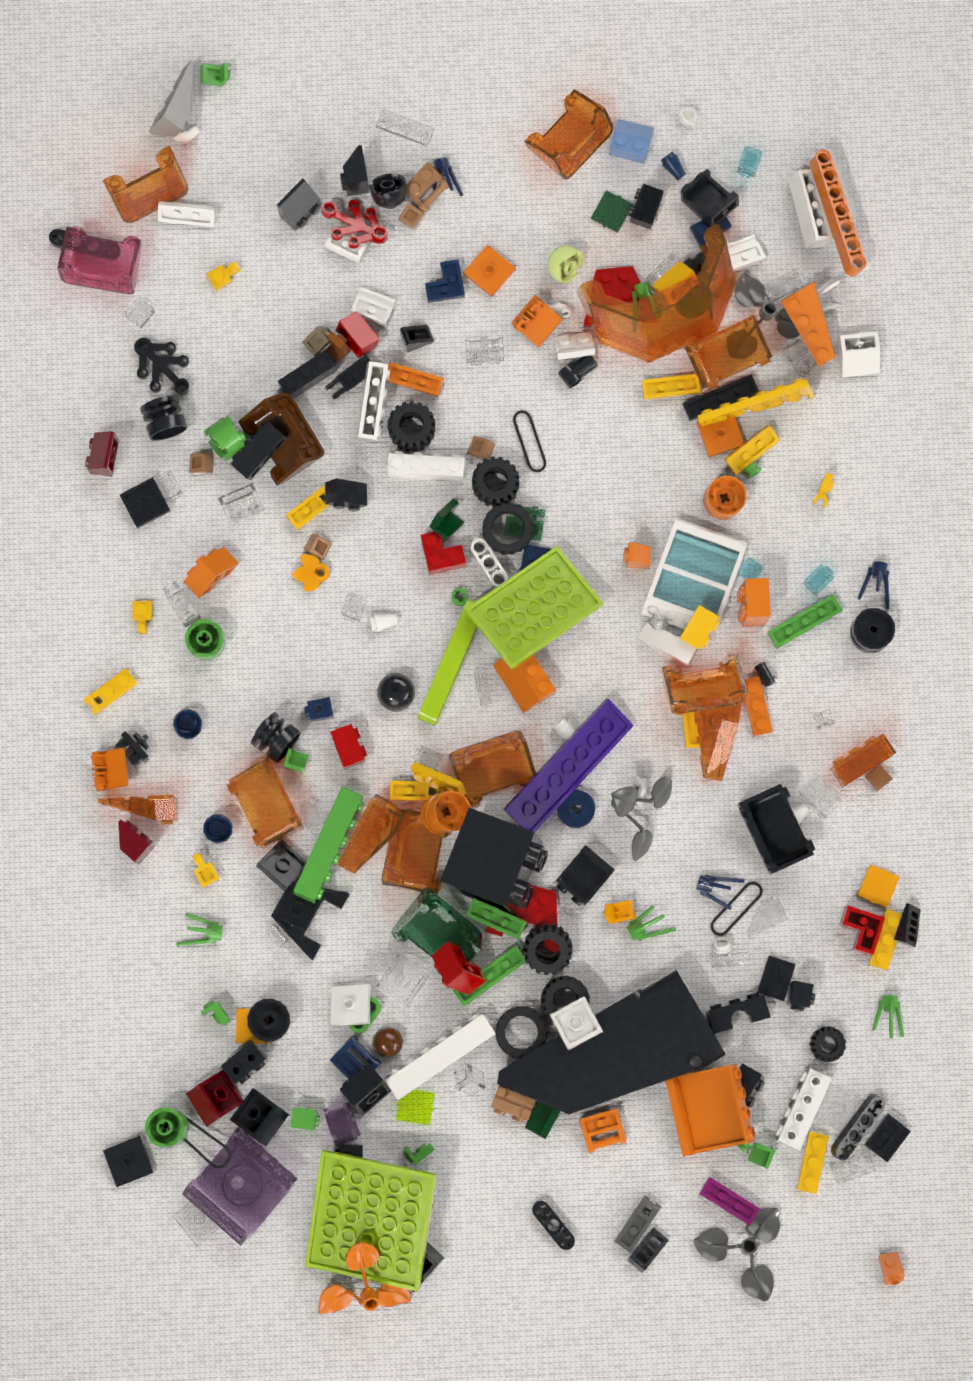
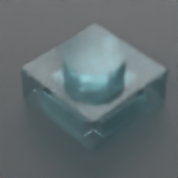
M748 557L737 573L745 579H754L759 576L764 567Z

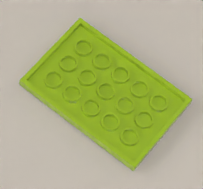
M556 546L466 608L465 612L508 667L513 670L603 607L604 603L560 548Z

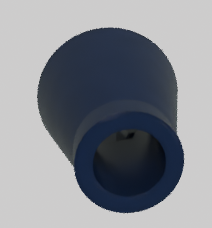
M673 151L660 160L663 163L662 166L677 181L686 175L677 154L675 155Z

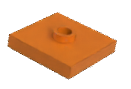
M486 245L466 268L463 275L489 296L493 297L516 268L490 246Z
M731 415L727 416V419L705 426H702L699 421L696 422L709 458L737 449L744 444L736 418L731 417Z

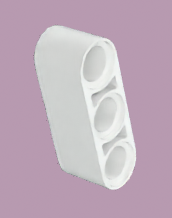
M482 538L474 539L471 543V553L489 583L495 589L501 584H496L494 578L501 576L507 581V574L487 542ZM481 544L484 546V550L476 552L474 546ZM491 560L494 562V566L486 568L484 562Z

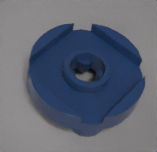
M576 789L557 808L558 818L569 828H582L588 825L595 813L593 798L588 793ZM573 804H576V806H581L579 814L571 812Z

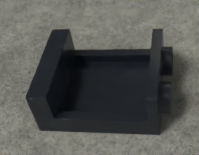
M708 169L697 174L695 179L689 184H685L680 191L681 201L711 228L739 206V195L734 191L729 193L711 177L710 170Z
M585 845L556 879V888L564 894L568 892L573 896L571 900L579 907L581 904L585 907L615 869Z

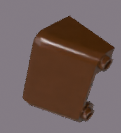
M288 393L265 398L238 421L243 431L251 436L258 433L257 428L263 422L269 421L288 437L271 457L276 466L270 470V475L276 486L285 483L324 456L322 445L295 400Z

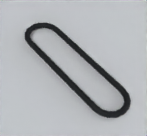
M518 411L513 416V423L526 462L531 471L541 472L546 467V459L532 418L527 411ZM520 413L526 414L529 418L544 463L541 469H533L530 465L516 423V416Z
M757 882L747 883L738 892V894L728 903V905H731L750 885H756L760 890V893L756 897V899L741 913V915L726 929V931H724L723 933H718L714 930L713 926L715 921L727 910V908L724 907L723 910L713 919L710 927L715 935L723 936L727 934L731 930V928L745 915V913L760 899L763 892L760 884H758Z

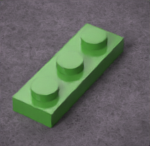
M473 898L465 915L519 940L527 923Z

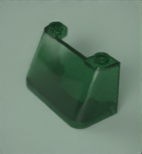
M424 888L391 931V934L397 941L406 942L409 939L430 957L443 945L450 942L459 946L466 960L470 962L481 951L482 946L481 931L429 888Z

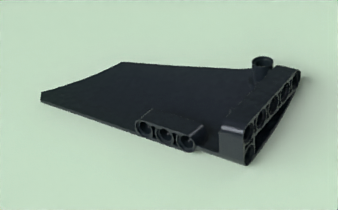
M675 970L643 990L639 989L597 1013L595 1017L603 1030L602 1033L570 1050L567 1049L561 1036H558L501 1069L498 1074L497 1084L570 1115L693 1071L699 1072L726 1054L678 971ZM694 1057L701 1058L702 1063L699 1067L691 1065V1060Z

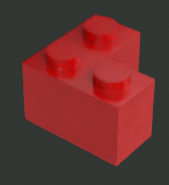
M435 531L420 535L429 575L466 567L462 545L443 549L441 537Z
M846 906L839 925L858 931L852 950L872 956L875 953L885 917Z
M447 942L431 956L434 961V967L441 974L442 983L447 988L470 995L486 981L479 966L468 962L460 947Z

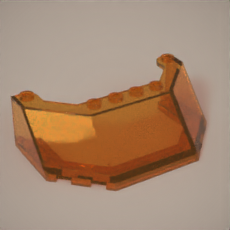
M719 223L709 227L704 233L706 244L700 247V251L704 255L705 260L700 273L632 304L605 295L602 286L597 281L591 280L579 286L576 293L599 344L650 363L718 332L736 284L727 242Z

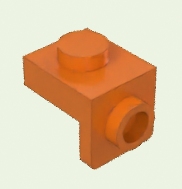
M898 1251L878 1255L884 1276V1284L897 1285L904 1281V1270Z

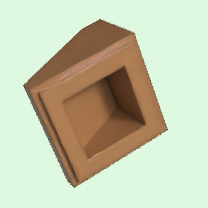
M474 436L467 454L482 460L486 458L489 460L495 444L489 439Z
M206 452L190 454V473H213V455Z
M311 534L303 550L324 560L332 543L317 534Z
M880 765L865 776L876 792L893 780Z

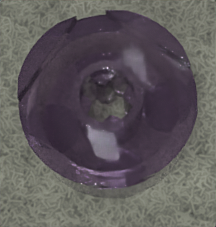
M344 1101L323 1109L335 1147L358 1139L357 1136H360L361 1133L357 1122H352L351 1118L355 1117L350 1102L346 1103Z

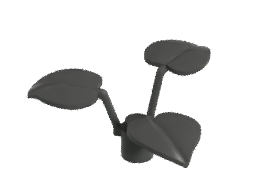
M745 272L739 277L735 286L736 300L743 307H749L753 304L754 307H761V309L759 310L760 320L749 334L743 329H737L728 336L727 347L729 355L737 360L747 359L757 351L758 341L751 336L763 320L769 321L774 317L775 321L779 322L777 324V331L785 338L793 339L800 336L786 309H781L778 313L777 305L774 302H762L766 294L764 286Z
M662 777L655 782L651 791V799L637 798V790L632 786L624 787L611 793V806L615 808L616 815L619 817L626 816L640 830V832L634 835L632 840V858L634 861L639 860L649 850L652 844V833L648 829L644 831V828L628 813L634 809L635 801L653 803L655 808L663 807L669 800L672 791L670 777Z
M773 1207L763 1208L758 1211L751 1225H746L747 1230L754 1234L753 1237L746 1238L741 1244L727 1245L728 1236L719 1228H709L694 1239L697 1251L704 1258L713 1262L724 1260L727 1256L726 1249L740 1248L742 1254L750 1256L751 1270L744 1272L742 1275L741 1286L749 1296L764 1302L772 1294L773 1275L765 1265L754 1267L753 1253L756 1252L758 1247L755 1241L756 1237L763 1242H769L774 1240L779 1234V1212L777 1208Z

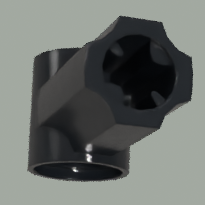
M592 355L583 356L575 363L566 365L558 374L568 388L571 389L581 382L584 376L596 369L598 365Z

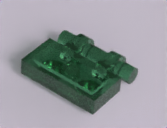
M521 506L531 515L533 522L531 540L541 541L544 521H537V516L545 517L546 510L538 509L537 506H533V508ZM515 515L514 517L506 516L503 536L521 538L524 531L522 521Z

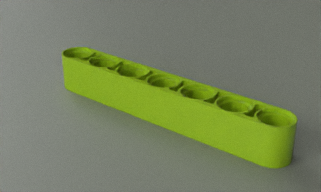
M469 598L466 601L417 718L433 726L437 724L477 629L475 623L465 612L466 608L476 602Z

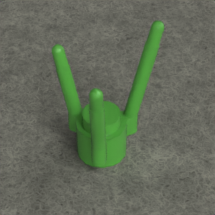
M648 282L635 285V291L631 292L633 297L634 330H637V297L640 300L648 299L656 317L660 315Z
M651 906L635 920L629 922L631 925L627 926L633 941L636 939L641 941L646 938L676 931V928L673 927L644 934L646 933V927L665 918V915L662 914L645 924H642V922L638 923L655 908L654 906Z
M186 913V917L211 925L207 926V929L187 927V930L206 933V937H209V939L178 942L176 945L216 944V940L221 941L223 925H218L219 922H213Z
M882 995V1001H878V1010L872 1029L876 1030L882 1008H884V1012H889L890 1039L893 1038V1012H896L900 1036L904 1037L898 996Z

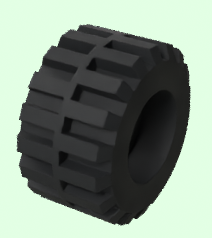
M405 401L402 402V406L397 405L395 410L391 411L390 417H388V432L393 444L398 445V448L401 450L404 448L406 452H409V450L417 452V449L423 450L425 445L431 443V439L434 438L435 419L433 418V413L429 411L426 405L422 406L420 402L415 404L414 401L406 404ZM408 418H416L422 422L423 428L416 435H406L400 429L401 423Z
M495 456L489 460L487 458L484 459L482 463L479 462L472 476V489L475 497L477 496L478 501L484 502L486 506L492 505L494 507L501 503L509 504L512 498L516 497L519 489V473L516 471L515 465H511L508 459L506 461L503 460V457L495 459ZM499 473L506 478L507 485L500 491H491L484 484L485 478L489 474Z
M544 923L542 926L540 924L536 925V928H532L525 938L523 950L525 961L530 964L529 967L532 970L536 969L538 974L544 972V975H548V973L555 975L557 971H563L564 967L568 966L569 960H571L572 940L569 938V933L565 932L563 927H557L555 923H552V925H548V923ZM547 939L553 940L559 945L560 951L555 957L544 958L536 950L538 943Z
M556 977L544 987L541 994V1008L545 1016L552 1022L550 1014L558 1011L554 1005V996L561 989H569L574 992L577 1000L585 996L590 1005L588 989L575 977Z

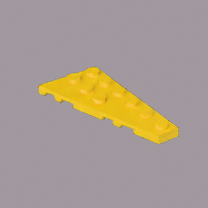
M799 378L792 381L790 385H778L772 391H760L754 397H742L736 403H724L715 410L706 409L701 412V415H698V420L702 426L724 421L729 415L731 417H740L748 410L755 413L779 407L784 404L783 401L794 403L798 402L803 396L808 395V399L815 396L808 380Z

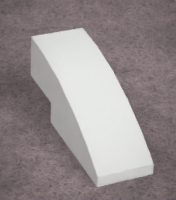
M646 622L637 637L640 641L686 667L697 648L649 622Z

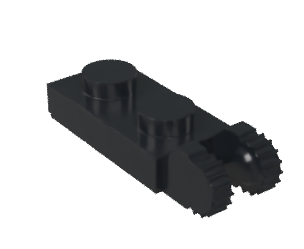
M366 354L325 386L326 390H328L338 382L342 385L343 388L332 395L334 400L365 379L366 366L371 361Z

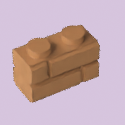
M499 1085L491 1107L495 1108L493 1112L503 1116L505 1113L513 1115V1120L523 1123L524 1120L528 1121L535 1100Z

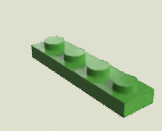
M832 594L768 631L767 634L775 648L778 649L843 610Z
M515 945L481 970L486 981L470 995L458 992L455 989L452 991L462 1005L465 1006L526 963L525 957Z

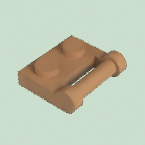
M427 162L406 184L407 195L425 213L430 209L429 206L445 189L449 188L447 180L430 162ZM438 180L440 184L423 201L421 198Z

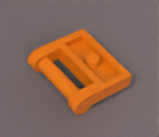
M617 1108L579 1119L589 1153L619 1142L621 1144L627 1142ZM617 1129L618 1135L595 1142L591 1140V1136Z

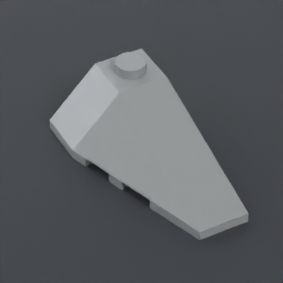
M190 61L181 71L173 86L174 90L164 102L166 105L157 114L149 133L175 137L179 132L183 133L187 128L188 123L186 121L190 112L194 62Z

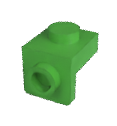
M203 63L200 66L201 84L222 87L230 78L228 63H223L221 66Z

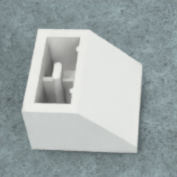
M878 331L840 335L837 345L842 378L880 374Z

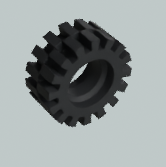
M822 1027L815 1031L809 1042L811 1053L814 1054L813 1056L824 1062H833L840 1059L844 1054V1050H846V1039H844L843 1033L834 1027ZM824 1037H831L835 1041V1048L831 1052L823 1051L820 1046L821 1040Z

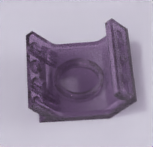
M238 1127L225 1144L231 1153L229 1164L221 1169L214 1168L209 1164L195 1180H191L182 1195L242 1246L293 1188L298 1178ZM223 1147L211 1162L218 1166L223 1165L228 1159L226 1149Z

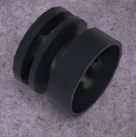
M177 396L159 397L140 407V411L144 415V422H150L146 426L150 440L159 441L172 438L187 430L188 427L184 416L178 414L182 409L178 405L179 400Z
M273 712L258 726L250 744L256 747L260 743L258 747L260 751L270 747L266 756L275 763H279L287 755L288 748L292 749L301 735V731L291 724L283 729L285 719L281 718L278 720L279 715Z

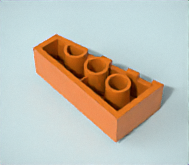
M812 281L782 299L781 303L817 365L820 367L835 358V352L816 285Z

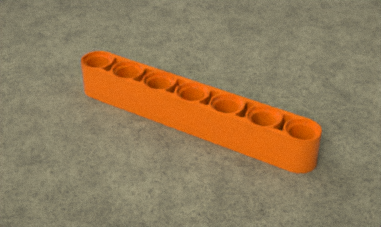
M821 149L810 160V169L843 269L848 276L855 277L866 267V258L832 156L827 150Z

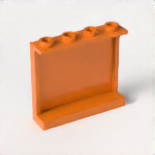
M737 1063L681 1075L666 1081L683 1157L741 1144H749L755 1141V1130L750 1123L751 1112L749 1107L746 1106V1091L741 1084L742 1074L740 1068L737 1067Z

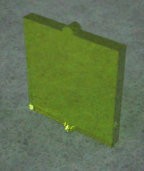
M412 1090L397 1102L396 1120L430 1125L431 1114L434 1111L435 1093Z

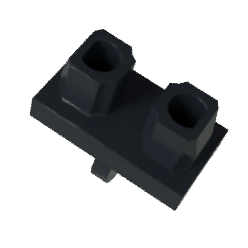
M124 731L121 734V739L115 745L116 748L125 747V751L129 748L134 751L127 758L134 767L141 762L146 763L149 760V756L141 746L145 750L150 747L146 742L149 739L148 735L145 734L141 737L138 733H135L133 735L137 740L135 742Z

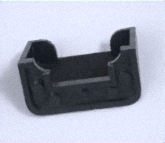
M781 784L739 802L737 805L770 875L813 856V851L816 850L812 840H807L789 805L788 798L791 797L787 787H782Z

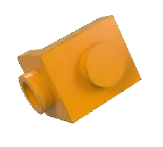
M633 900L604 905V917L608 924L636 919Z

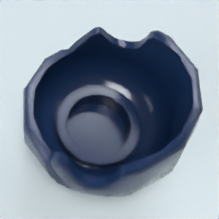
M184 709L175 715L173 728L179 737L193 739L200 734L202 719L196 711Z
M215 814L208 817L204 822L203 833L213 843L226 842L232 834L233 825L225 815Z

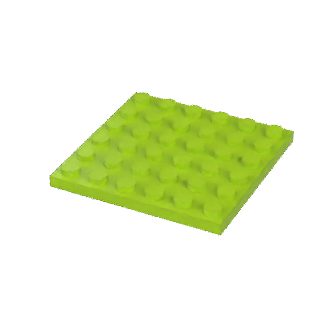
M322 1150L305 1266L363 1279L361 1268L354 1271L350 1270L345 1259L348 1250L354 1244L366 1242L376 1247L379 1254L378 1261L374 1266L364 1268L368 1281L418 1292L421 1285L437 1174Z

